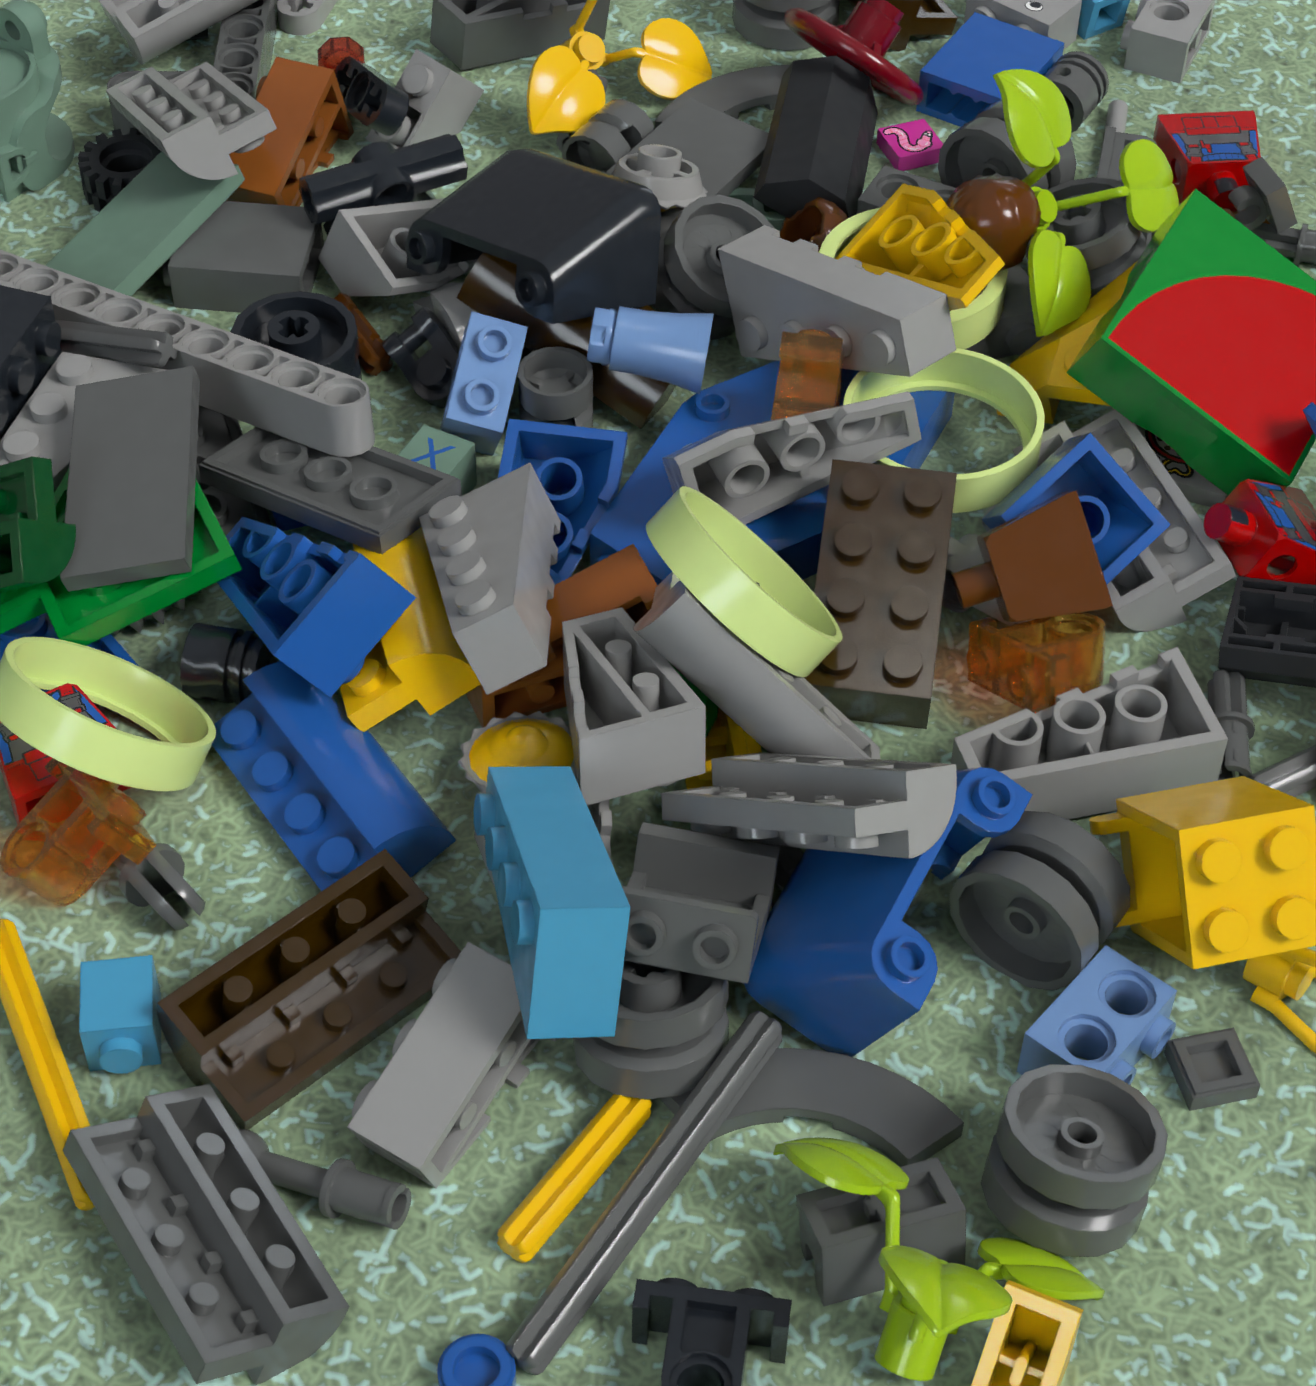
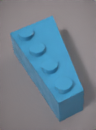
M570 766L488 767L486 793H477L474 800V828L477 836H484L486 863L488 870L492 871L526 1038L615 1037L630 904Z

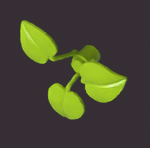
M1011 69L998 72L993 75V78L1001 93L1004 120L1012 148L1022 163L1031 168H1036L1022 181L1027 183L1034 191L1041 210L1037 232L1031 238L1029 245L1028 275L1036 337H1042L1080 318L1086 311L1091 297L1090 275L1085 258L1080 250L1074 246H1065L1066 239L1063 233L1046 230L1050 223L1056 219L1057 212L1126 196L1127 214L1132 226L1142 232L1153 233L1179 206L1177 189L1172 183L1173 173L1165 154L1154 142L1147 139H1139L1128 143L1120 155L1119 171L1124 186L1059 201L1055 200L1050 191L1037 186L1031 187L1060 162V153L1057 147L1065 145L1070 140L1072 131L1070 113L1064 96L1051 80L1030 70Z
M821 1137L796 1139L776 1144L773 1155L784 1154L794 1165L819 1182L849 1193L875 1195L884 1205L885 1247L882 1248L878 1261L885 1271V1290L879 1308L887 1312L888 1315L874 1358L883 1368L896 1375L917 1381L933 1379L948 1334L956 1335L959 1327L964 1324L993 1319L1008 1313L1013 1301L1012 1296L995 1280H1011L1058 1300L1094 1299L1098 1301L1103 1299L1105 1290L1089 1280L1071 1263L1055 1253L1033 1247L1023 1240L1004 1237L982 1240L977 1252L987 1262L982 1264L978 1270L962 1264L948 1263L916 1248L900 1246V1195L897 1190L907 1188L909 1177L893 1161L868 1147L846 1140Z

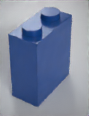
M974 12L920 70L919 86L923 91V99L916 106V111L961 127L974 120L987 107L1002 99L999 88L993 78L994 74L1005 70L1024 69L1044 76L1063 55L1064 42Z

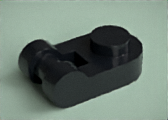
M423 306L411 317L413 323L401 334L396 331L393 332L382 342V346L398 364L415 392L422 399L433 406L445 408L459 348L437 316L429 308ZM428 340L432 348L419 358L415 351Z

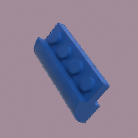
M282 661L262 667L243 679V682L252 694L214 724L216 736L212 746L321 892L384 849L389 852L411 878L456 841L455 837L368 730L363 732L357 729L349 720L343 698L336 691L330 698Z

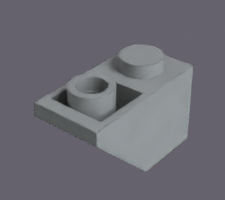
M416 49L396 84L409 97L408 111L403 123L391 136H386L371 129L366 140L371 143L389 142L395 149L445 134L456 135L461 132L484 90Z

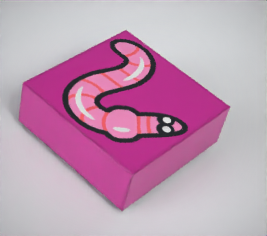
M924 118L879 128L877 131L876 144L895 169L907 171L939 162L940 148L943 143Z

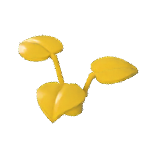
M587 0L576 23L569 28L571 38L561 45L550 47L542 52L533 64L527 89V119L530 134L573 133L588 123L589 119L605 105L603 84L597 75L588 70H596L600 66L606 67L610 63L629 58H641L637 76L640 84L649 93L666 100L676 99L685 91L712 79V69L700 40L691 28L676 19L660 18L647 25L641 35L642 48L632 47L609 54L605 53V45L602 39L596 34L584 31V26L598 1Z

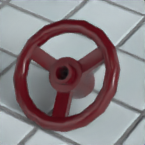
M858 1L845 24L834 26L802 8H791L785 13L784 22L792 32L824 56H837L868 75L872 87L906 105L915 106L922 101L923 91L920 86L902 70L884 58L902 29L898 24L904 16L903 12L888 1Z

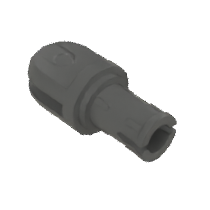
M117 817L108 821L121 836V839L115 841L102 827L96 837V846L121 871L119 874V888L125 898L138 907L151 905L174 930H182L189 925L163 898L169 893L176 891L199 916L205 908L206 902L183 878L185 863L181 855L166 843L151 844L140 833L132 820L127 817Z

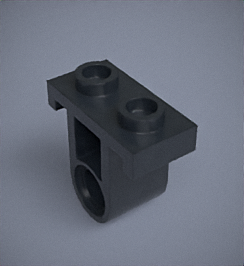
M663 1278L658 1281L637 1279L632 1305V1343L647 1345L649 1331L668 1333L661 1374V1386H743L748 1345L770 1347L769 1362L785 1364L792 1300L775 1298L768 1292L755 1288H742L731 1292L697 1287L692 1282L680 1278Z

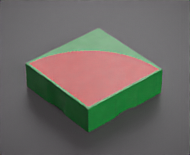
M1195 189L1160 225L1128 275L1127 284L1120 300L1100 319L1066 373L1129 421L1162 439L1177 452L1187 465L1225 494L1229 495L1240 482L1246 479L1288 487L1293 482L1316 440L1303 412V409L1311 402L1316 405V280Z

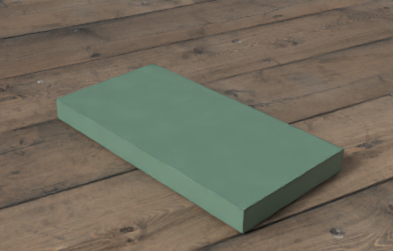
M160 152L45 266L132 296L242 184L245 178L239 165L234 164L238 174L220 180H206L184 172L163 152Z

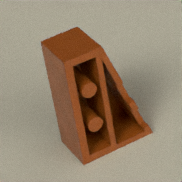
M634 543L555 585L554 598L549 599L546 603V609L551 616L547 666L488 695L481 684L466 693L482 728L486 727L492 718L506 719L515 711L528 716L538 711L543 714L567 706L564 690L562 622L622 607L630 618L637 623L652 608L655 588L658 585Z

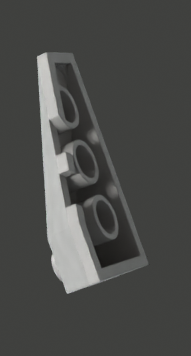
M903 392L718 431L663 457L662 461L673 494L682 486L690 487L715 501L746 525L829 485L832 459L874 463L922 440L914 398L909 392Z

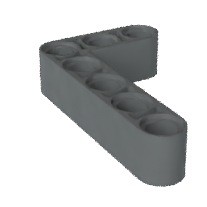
M258 0L221 22L213 67L255 100L260 79L263 76H267L270 71L278 23V0ZM126 71L114 75L109 79L107 89L142 71ZM187 71L158 72L167 80H171ZM109 98L114 130L121 129L122 135L129 134L130 128L136 127L117 111Z

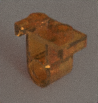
M805 329L798 333L782 332L779 358L781 360L771 420L839 406L842 391L843 338H834L826 332L815 329Z
M1081 612L1034 619L1002 629H997V620L991 617L969 622V650L966 656L968 680L1023 710L1027 708L1033 713L1055 705L1057 695L1077 687L1082 693L1093 690L1103 685L1105 622L1098 616Z
M52 758L45 766V769L58 781L7 838L1 851L0 864L4 873L56 906H67L82 897L120 854L139 865L157 844L141 824V821L146 816L145 811L131 797L117 789L120 784L89 775Z

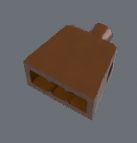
M1077 490L1056 494L977 537L984 563L951 573L954 589L962 609L996 599L1001 616L1007 622H1020L1094 611L1113 606Z

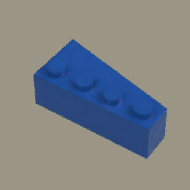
M242 517L226 535L242 570L217 583L273 656L330 698L342 684L350 682L357 676L364 665L365 657L416 598L365 556L352 550L344 553L335 545L323 541L318 545L304 535L293 532L290 536L278 527L246 517Z

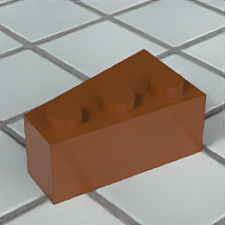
M276 57L268 75L263 76L258 83L256 100L269 110L277 129L265 135L264 142L257 148L245 153L233 152L229 154L233 164L239 165L245 180L226 201L300 206L303 201L299 192V178L313 174L318 166L328 168L335 159L334 154L328 153L338 139L349 140L354 133L334 69Z

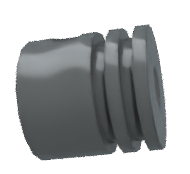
M1072 51L1062 55L1044 75L1059 88L1065 98L1070 113L1071 133L1081 126L1108 92L1109 79L1103 65L1092 55L1081 51Z

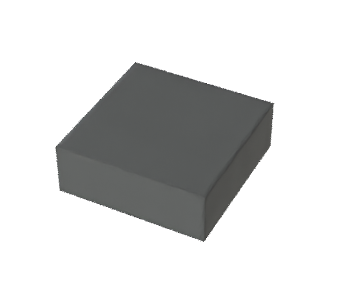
M1234 1027L1167 1041L1164 1054L1189 1111L1257 1097L1260 1083Z

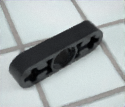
M351 56L344 58L334 72L347 112L363 125L386 136L393 135L399 129L407 114L409 106L408 94L371 66Z

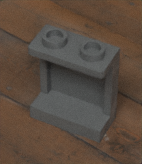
M643 822L638 832L633 872L627 886H622L630 904L624 960L748 984L771 910L780 847Z

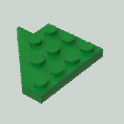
M69 469L54 493L56 519L59 523H65ZM196 479L192 572L69 592L61 581L59 574L54 579L44 583L0 593V634L47 612L58 639L87 646L242 570Z

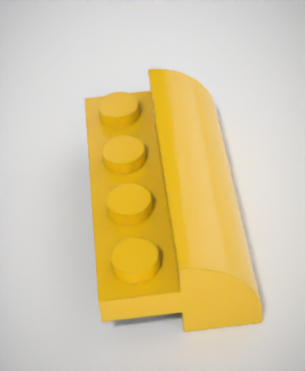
M422 527L383 554L353 544L354 549L352 551L361 553L416 597L365 657L364 665L357 676L350 682L340 686L347 717L356 728L365 732L415 700L431 716L479 686L481 683L452 634Z

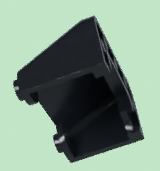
M533 149L510 150L503 153L412 223L405 242L407 254L406 268L424 275L439 274L447 268L448 264L476 260L483 252L517 264L515 294L519 303L533 317L551 324L594 316L595 307L609 310L612 308L618 311L619 306L637 308L656 304L661 208L652 190L642 184Z

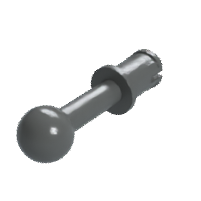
M238 1129L272 1184L319 1198V1209L323 1216L335 1219L341 1214H345L393 1230L400 1228L405 1221L411 1205V1191L409 1188H406L405 1184L358 1171L351 1160L344 1158L337 1159L329 1169H325L269 1152L268 1145L260 1135L251 1130Z

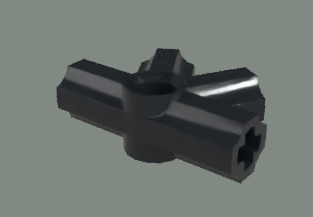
M445 134L395 149L389 142L380 141L371 143L359 150L352 158L351 163L299 178V192L302 197L304 210L311 223L316 222V224L325 222L323 228L328 236L339 210L434 200L436 197L430 190L467 179L468 166L465 161L463 147L456 135Z

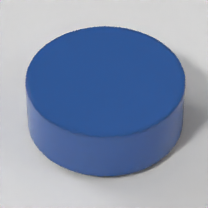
M470 1334L458 1338L443 1351L438 1362L437 1375L439 1386H516V1364L514 1357L506 1350V1344L490 1335Z

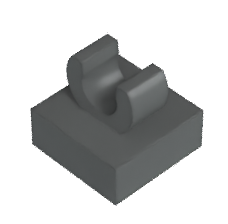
M1263 157L1243 166L1248 185L1240 186L1228 195L1229 201L1238 211L1234 215L1235 219L1249 230L1256 229L1267 219L1278 234L1297 224L1286 185Z

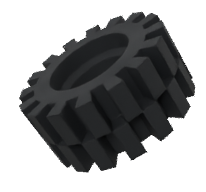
M130 128L129 134L122 135L121 129L112 130L113 137L110 138L102 133L96 136L97 144L88 141L84 145L85 152L80 151L78 155V166L85 199L89 205L93 204L94 210L98 212L162 152L144 135H140V131L137 128Z

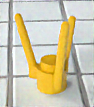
M1302 948L1248 959L1243 971V979L1257 986L1250 1001L1270 1011L1304 1045L1316 1054V1033L1281 1001L1286 996L1296 1001L1299 1000L1307 991L1313 978L1316 979V951Z

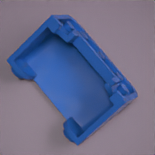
M978 767L956 770L957 790L951 818L939 840L925 853L906 859L806 849L769 913L748 984L744 983L747 992L760 1005L825 1051L850 1057L855 1056L920 1011L935 982L938 971L936 955L930 943L919 932L902 921L929 869H932V874L943 880L955 870L962 855L985 837L995 838L1010 831L1020 820L1033 794L1005 774L993 768Z

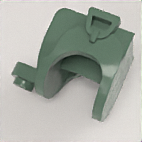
M12 0L0 7V194L3 195L6 202H10L28 189L31 191L41 190L66 171L73 161L75 152L70 127L57 115L50 113L60 91L62 71L59 56L49 44L46 17L35 3L24 0Z

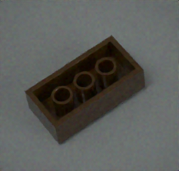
M832 459L814 593L835 619L843 639L807 677L803 678L849 720L927 729L957 473Z

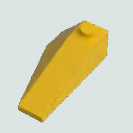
M902 184L835 258L838 260L843 256H848L861 261L862 267L868 272L876 275L889 272L945 293L949 310L967 308L1005 265L1000 256L974 230H971L954 210L947 206L935 190Z

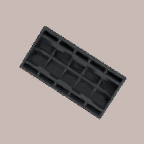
M837 56L795 60L791 63L782 76L753 198L786 218L794 216L797 211L804 208L806 203L818 197L835 203L847 215V218L857 214L858 199L863 192L878 115L872 84L868 75Z
M1238 576L1219 647L1218 668L1225 669L1228 672H1240L1245 679L1316 688V585Z

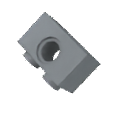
M1141 0L1135 21H1127L1120 42V49L1127 50L1124 69L1181 83L1209 34L1215 0Z

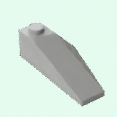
M443 199L339 210L318 257L340 291L348 296H392L435 290L470 271L478 260L448 264L444 271L433 275H424L406 268L407 254L405 242L412 223Z

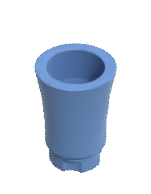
M619 306L617 311L612 308L609 310L595 307L587 361L601 363V365L610 364L609 370L636 374L667 382L700 394L713 313H671Z

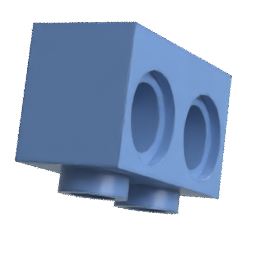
M471 311L462 336L440 430L474 442L475 452L494 455L504 431L528 327Z
M1105 945L1025 1032L1017 1072L1023 1075L1027 1071L1049 1064L1083 1065L1110 1073L1131 1085L1137 1071L1133 1066L1144 1054L1152 1059L1156 1058L1174 1033L1176 1023L1170 1020L1169 1017L1177 990ZM1077 1057H1083V1058H1086V1059H1088V1060H1082V1059H1079V1058H1077Z

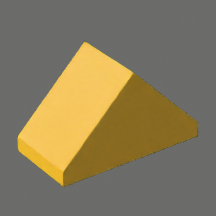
M1008 1280L1004 1289L1012 1296L1013 1301L1010 1310L1005 1315L993 1319L971 1386H1060L1070 1361L1083 1309Z

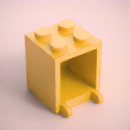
M1245 776L1118 798L1116 799V813L1094 816L1089 819L1090 833L1093 835H1107L1120 832L1124 874L1130 886V908L1116 927L1130 925L1132 932L1193 970L1316 946V821L1314 805Z

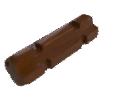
M339 293L332 299L342 302L355 317L360 352L358 359H360V365L367 374L377 376L381 371L388 372L392 368L393 362L382 346L383 340L380 339V335L362 312L356 309L357 306L347 294Z

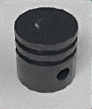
M195 623L188 633L182 652L180 666L182 692L191 698L215 700L222 703L235 702L238 705L252 694L243 682V679L262 667L278 662V658L273 656L255 631L246 630L244 632L243 629Z

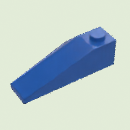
M509 419L498 478L528 463H531L561 520L560 533L553 535V541L558 548L557 563L550 565V576L556 585L571 577L590 543V532L619 491L628 435L627 432Z

